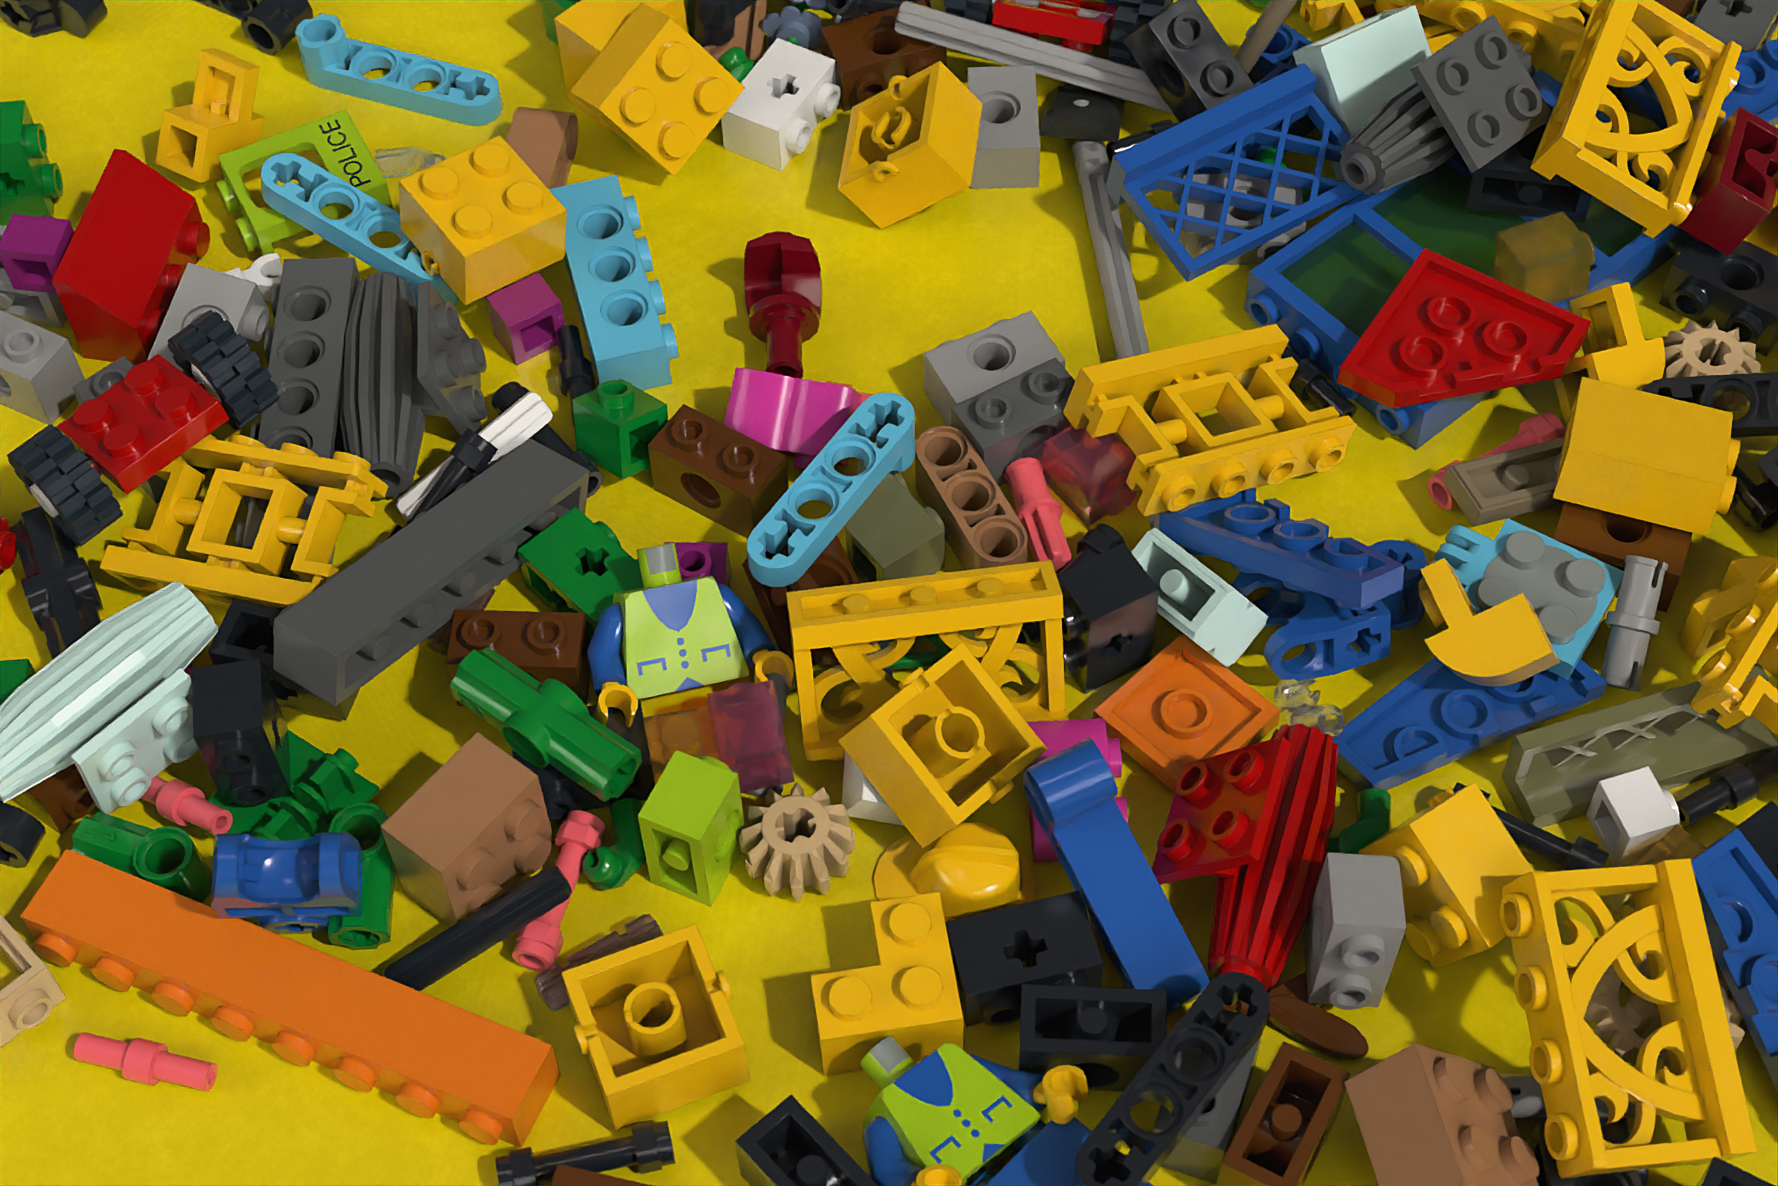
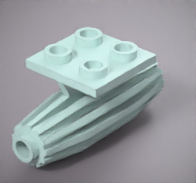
M174 581L101 621L18 686L0 705V801L3 803L7 802L75 763L97 808L102 813L109 815L119 806H128L137 801L150 787L152 778L157 776L171 763L185 761L199 749L193 738L192 681L184 669L217 634L218 626L215 624L211 614L205 609V606L181 582Z

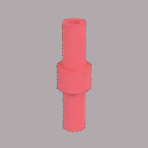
M155 776L152 778L150 787L141 797V799L156 805V809L161 816L181 826L194 824L214 835L225 834L232 826L233 817L230 811L205 800V796L200 789L181 780L168 782Z
M82 1032L74 1046V1058L76 1060L121 1070L125 1079L152 1086L162 1080L209 1091L213 1087L217 1076V1065L215 1063L170 1053L166 1044L147 1039L135 1038L131 1043Z

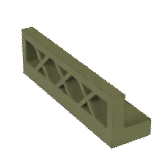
M1757 663L1754 664L1743 684L1757 675H1761L1767 681L1769 677L1762 666ZM1696 681L1517 734L1514 737L1501 777L1524 821L1543 828L1586 815L1598 782L1649 766L1659 786L1669 790L1711 777L1712 774L1735 762L1745 765L1776 748L1778 743L1771 731L1753 715L1727 730L1716 722L1720 714L1712 708L1699 715L1689 706L1702 685Z

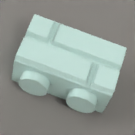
M1153 528L1151 531L1148 530L1131 553L1159 589L1157 612L1226 667H1229L1238 660L1267 624L1268 616L1157 528Z

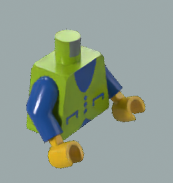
M675 543L637 550L644 587L614 593L613 604L602 611L587 650L594 692L599 696L593 718L606 726L609 707H616L622 710L626 717L625 724L627 727H630L633 724L638 709V699L750 676L748 666L755 668L754 687L761 697H770L771 686L767 677H765L768 673L782 675L786 679L789 688L793 687L795 668L792 659L787 654L776 651L774 644L759 619L727 585L716 583L713 576L681 579Z
M888 1036L875 1045L860 1063L865 1072L882 1089L862 1121L863 1141L870 1177L878 1186H971L980 1175L987 1170H994L1013 1154V1148L1023 1133L1036 1125L1041 1118L1037 1111L1047 1107L1048 1115L1053 1122L1057 1124L1070 1122L1075 1116L1073 1099L1087 1102L1090 1098L1086 1076L1081 1069L1071 1065L1057 1066L1045 1075L1011 1069L976 1055L967 1054L958 1045L953 1043L943 1044L917 1064L892 1036Z

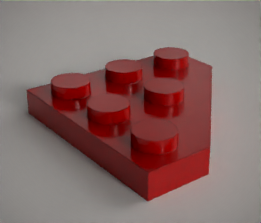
M1424 248L1340 366L1337 383L1393 409L1561 378L1587 338L1591 321Z

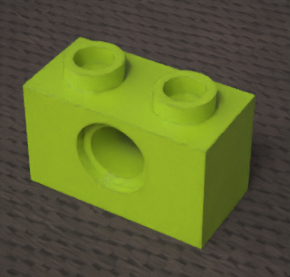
M675 750L638 814L650 881L655 885L711 907L741 853L739 835L742 833V829L745 828L739 778L737 773L732 772L725 763L710 756L696 758Z

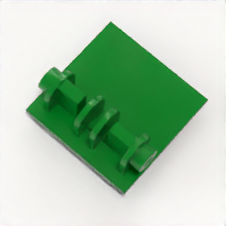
M288 730L292 796L273 798L257 806H242L239 804L225 806L217 790L208 801L231 812L233 817L232 826L225 834H250L259 839L292 841L311 838L315 836V833H329L332 819L341 809L354 803H369L380 789L377 785L355 772L359 763L346 750L338 748L333 755L324 753ZM206 831L207 833H209V834H211L212 836L216 837V835H214V834H212V833Z

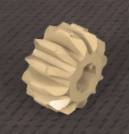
M1715 319L1705 329L1689 320L1681 331H1670L1668 336L1663 339L1665 368L1662 379L1761 373V363L1755 360L1756 344L1739 342V328L1729 332L1719 330ZM1730 391L1718 396L1712 408L1727 412H1742L1744 406L1749 403V400L1739 392ZM1693 394L1694 404L1701 405L1702 394Z
M796 781L790 791L791 796L783 798L769 788L765 796L766 807L749 806L746 814L747 828L742 829V833L739 835L741 852L747 856L745 858L746 871L751 876V879L764 878L765 890L769 892L771 897L785 886L791 887L792 897L799 903L805 893L804 887L812 885L826 896L830 888V876L846 877V873L849 870V857L847 855L852 854V850L855 849V833L848 826L849 814L844 808V804L830 805V797L824 787L810 797L804 796L803 788Z

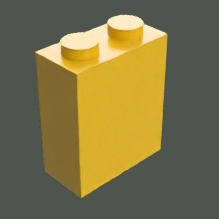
M1582 377L1565 430L1553 498L1707 536L1715 512L1727 514L1736 487L1737 477L1731 475L1739 454L1740 440L1730 438L1733 413Z

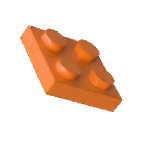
M1181 633L1093 710V719L1104 718L1107 737L1119 738L1121 749L1175 792V783L1184 764L1257 744L1278 725L1281 710L1185 634Z

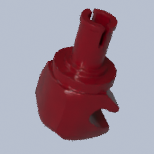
M775 231L765 233L761 237L747 241L744 253V288L746 309L749 314V328L756 338L766 343L767 364L765 372L801 379L803 377L802 343L810 340L818 332L822 313L820 261L810 239L793 235L790 232Z

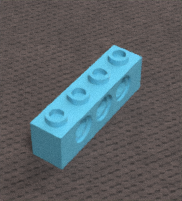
M617 175L549 189L567 210L564 260L598 385L606 381L623 379L641 390L672 384L669 360L679 358L676 338L672 324L661 325L658 315L666 314L659 280L648 281L646 277L647 272L653 271L646 237L635 239L633 231L640 230L641 225L634 196L623 197Z

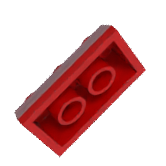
M113 150L52 278V283L84 358L114 362L125 356L133 365H138L146 362L188 262L197 264L199 257L206 255L210 244V230L208 224L202 220L195 197L126 150Z

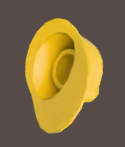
M981 822L960 823L957 827L924 848L920 846L911 833L892 843L879 858L873 877L878 900L940 892L945 922L1034 901L1037 889L1035 868L1025 851L994 826Z

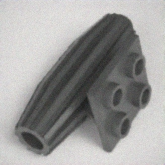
M1493 14L1411 68L1410 71L1417 82L1384 103L1341 149L1340 154L1342 158L1340 159V165L1345 181L1352 188L1364 191V194L1372 195L1375 193L1376 195L1434 170L1458 152L1471 173L1486 165L1548 121L1551 116V110L1534 83L1533 75L1536 71L1535 66H1532L1530 54H1526L1523 46L1519 43L1514 44L1512 40L1507 38Z
M389 272L375 273L369 275L368 279H362L358 282L351 303L349 321L345 333V352L341 375L340 430L344 451L368 461L371 464L370 472L389 486L385 497L391 496L393 498L399 496L401 492L406 493L410 489V485L413 484L425 430L426 415L447 418L460 436H462L467 428L478 434L481 431V420L487 417L486 402L481 391V373L486 371V358L483 348L476 338H469L460 324L458 313L453 304L449 301L444 302L430 281L418 284L417 306L413 286L410 283H406L405 278Z

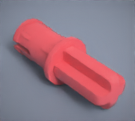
M1021 458L1006 467L1004 479L1009 486L1017 510L1015 513L1026 530L1028 545L1034 562L1052 560L1055 573H1057L1059 569L1064 568L1071 561L1072 557L1060 523L1063 510L1060 503L1051 497L1041 462L1035 458Z

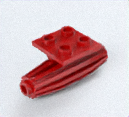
M1300 723L1290 726L1288 724L1281 725L1280 729H1276L1268 741L1184 764L1176 780L1175 794L1165 827L1158 838V850L1152 871L1160 885L1200 875L1217 877L1207 964L1208 970L1214 973L1213 976L1215 978L1228 972H1242L1255 977L1265 986L1266 991L1269 987L1273 988L1309 917V911L1333 827L1339 753L1338 744L1333 742V737L1328 733L1324 734L1319 728L1314 726L1312 728Z

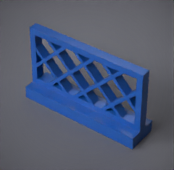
M1305 63L1113 156L1105 187L1106 192L1117 206L1124 203L1129 205L1186 282L1364 193L1362 190L1358 191L1352 188L1347 182L1321 177L1324 159L1340 163L1342 158L1340 154L1341 149L1351 138L1314 93L1318 79ZM1308 115L1321 132L1320 142L1287 134L1289 124ZM1251 142L1276 147L1273 165L1241 158L1242 147ZM1284 150L1316 157L1313 174L1280 167ZM1205 165L1228 170L1229 175L1226 189L1192 181L1194 170ZM1236 173L1270 180L1266 198L1233 191ZM1277 182L1310 190L1308 201L1299 206L1275 201L1274 195ZM1156 189L1182 194L1178 213L1153 207L1145 195ZM1188 197L1222 204L1219 221L1214 222L1185 215ZM1229 206L1262 213L1261 225L1251 230L1227 225L1226 220ZM1181 230L1214 237L1213 249L1193 259L1179 241Z

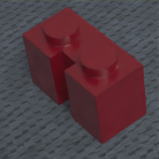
M1740 106L1710 139L1707 151L1711 153L1710 162L1702 175L1695 181L1692 193L1697 196L1695 205L1687 218L1677 226L1688 232L1696 240L1712 246L1727 256L1771 213L1778 187V181L1772 178L1778 171V128Z

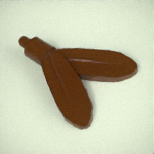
M1306 972L1282 983L1268 993L1270 997L1268 1018L1278 1028L1315 1049L1339 1059H1361L1367 1055L1369 1050L1368 1043L1355 1026L1322 1009V1007L1329 1004L1308 1003ZM1238 1000L1231 1007L1224 1004L1223 1009L1246 1015L1248 1005Z

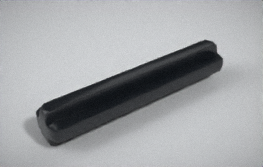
M549 865L389 965L383 972V977L418 991L424 990L568 900L572 894V889L567 878L556 865Z

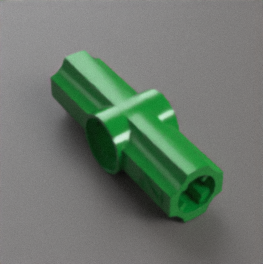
M489 647L481 651L473 649L459 663L455 678L449 685L453 698L498 728L507 744L526 762L541 769L545 768L548 764L552 765L604 802L613 797L619 798L633 783L636 771L642 763L640 749L592 718L583 701L565 684L551 678L541 683Z

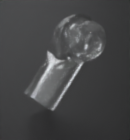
M419 147L375 151V162L384 178L410 176L447 159L445 156Z
M1294 678L1289 680L1282 679L1276 686L1274 702L1277 708L1281 710L1280 715L1284 724L1290 726L1300 723L1311 728L1314 726L1321 729L1320 731L1324 734L1328 733L1333 738L1342 733L1345 723L1342 711L1334 705H1315L1320 699V691L1315 690L1311 692L1308 689V686L1317 682L1314 678L1296 681Z

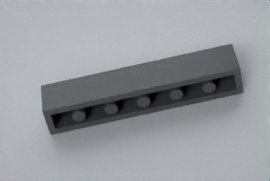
M531 438L508 455H502L491 467L471 481L459 485L451 495L430 510L418 514L410 524L386 541L378 542L369 553L342 572L334 573L318 589L298 603L287 606L274 619V670L336 707L454 617L455 609H466L520 568L517 549L574 507H577L585 514L590 470Z

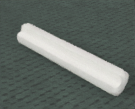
M535 392L526 393L478 433V435L498 449L483 471L491 467L502 455H508L551 421L553 415L549 406ZM452 455L397 499L395 503L396 508L407 522L454 458ZM474 472L467 482L471 481L479 474Z

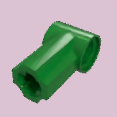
M359 802L346 806L332 819L329 832H347L359 842L370 837L379 838L374 846L362 851V916L329 917L328 938L330 942L349 947L352 950L377 949L379 945L391 942L396 869L380 827L388 819V816L383 809L373 803Z
M98 811L90 818L84 817L72 835V851L200 903H203L211 892L212 871L188 833L179 827L164 826L151 829ZM179 866L177 869H175V870H173L172 872L168 873V872H169L171 869H173L174 867Z

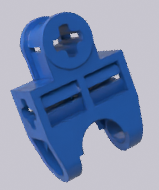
M1386 540L1369 546L1404 565L1403 590L1380 599L1372 607L1363 610L1339 607L1334 603V599L1313 591L1288 589L1283 585V581L1261 573L1241 572L1234 579L1231 586L1245 598L1257 588L1270 587L1268 595L1252 603L1268 616L1267 624L1264 627L1273 625L1283 626L1272 634L1264 649L1265 660L1278 677L1288 681H1301L1330 676L1389 657L1391 631L1410 628L1423 618L1425 607L1419 596V581L1423 578L1420 569L1426 567V557L1423 551L1409 542L1400 540ZM1402 601H1404V605H1403V612H1404V613H1402ZM1351 642L1355 645L1359 652L1355 651V649L1350 644ZM1305 644V649L1299 656L1290 660H1282L1283 655L1290 648Z
M315 833V836L311 838L292 841L265 840L255 838L250 834H216L213 844L211 906L219 918H256L260 924L259 927L274 933L307 934L328 930L329 917L362 916L363 852L359 841L349 833Z

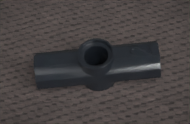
M36 507L21 513L20 520L11 527V531L17 536L15 544L26 577L21 579L25 596L39 629L45 633L49 652L52 659H54L102 621L99 611L104 610L88 565L84 557L80 558L78 545L64 534L61 527L58 528L46 511L44 512L41 507Z

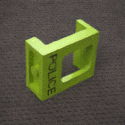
M346 109L217 156L225 179L216 182V187L227 213L230 215L239 212L241 218L235 220V224L247 252L258 249L261 256L275 253L272 243L308 230L273 208H258L242 180V176L246 172L262 167L264 162L273 155L280 153L297 154L306 150L314 151L319 156L326 171L393 209L387 182ZM305 196V202H308L309 198ZM330 203L320 210L323 215L331 219H337L352 213V210L342 203Z

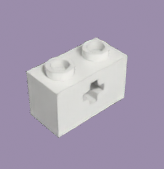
M777 38L741 82L745 89L721 118L724 148L782 171L796 153L800 154L805 150L814 129L824 117H830L838 105L840 87L836 84L835 60Z

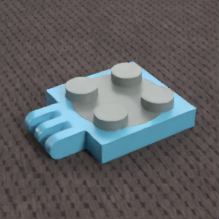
M1507 518L1494 540L1464 526H1452L1445 538L1446 543L1441 544L1434 555L1435 561H1431L1428 565L1442 558L1449 562L1456 571L1476 614L1523 592L1532 604L1561 662L1546 670L1568 680L1620 591L1624 571Z

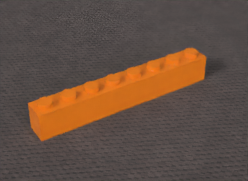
M67 848L20 915L35 939L33 944L35 951L58 966L69 967L72 962L90 968L96 978L111 988L122 992H127L131 986L150 993L151 998L158 1005L173 1014L185 1017L190 1011L210 1018L211 1023L219 1031L233 1039L246 1042L250 1036L263 1040L272 1044L273 1050L278 1055L293 1064L308 1067L311 1061L323 1065L332 1069L334 1075L341 1082L353 1089L368 1093L375 1087L395 1095L396 1101L408 1111L428 1119L433 1118L435 1113L459 1122V1127L466 1134L489 1145H496L500 1139L522 1148L561 1076L553 1046L549 1043L240 918H219L210 906Z

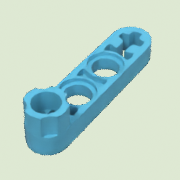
M320 14L313 19H304L296 28L295 35L306 77L312 85L319 88L469 126L489 124L501 114L503 105L498 81L493 75L484 71L347 38L345 29L341 28L339 18L330 14ZM386 68L390 70L382 78L368 79L363 77L372 69ZM432 80L440 83L435 89L420 92L413 89L416 84L423 81Z
M280 153L273 155L264 162L261 167V195L265 203L271 208L378 271L393 273L396 276L405 278V282L413 286L417 306L418 284L430 281L444 302H451L455 307L459 297L439 274L430 276L426 272L421 261V253L418 249L416 254L412 252V249L416 247L401 230L399 212L297 154ZM295 179L298 181V185L290 181ZM277 180L286 184L283 187L277 185ZM305 196L309 198L308 202H305ZM330 203H342L347 205L352 210V213L348 217L339 220L326 217L320 210ZM389 231L400 237L401 242L395 247L380 248L370 242L369 238L376 232Z
M887 392L872 395L862 402L753 529L747 539L749 570L758 582L770 587H784L796 582L824 551L884 477L891 471L903 472L911 466L915 458L914 408L910 401L902 395ZM855 457L862 459L867 469L861 474L846 476L838 473L834 466L844 458ZM811 500L826 502L832 508L829 514L820 519H807L797 513L799 506ZM788 530L790 531V533H792V535H791V537L789 538V540H788ZM788 543L789 556L777 554ZM768 551L777 555L770 560L766 558L765 552Z

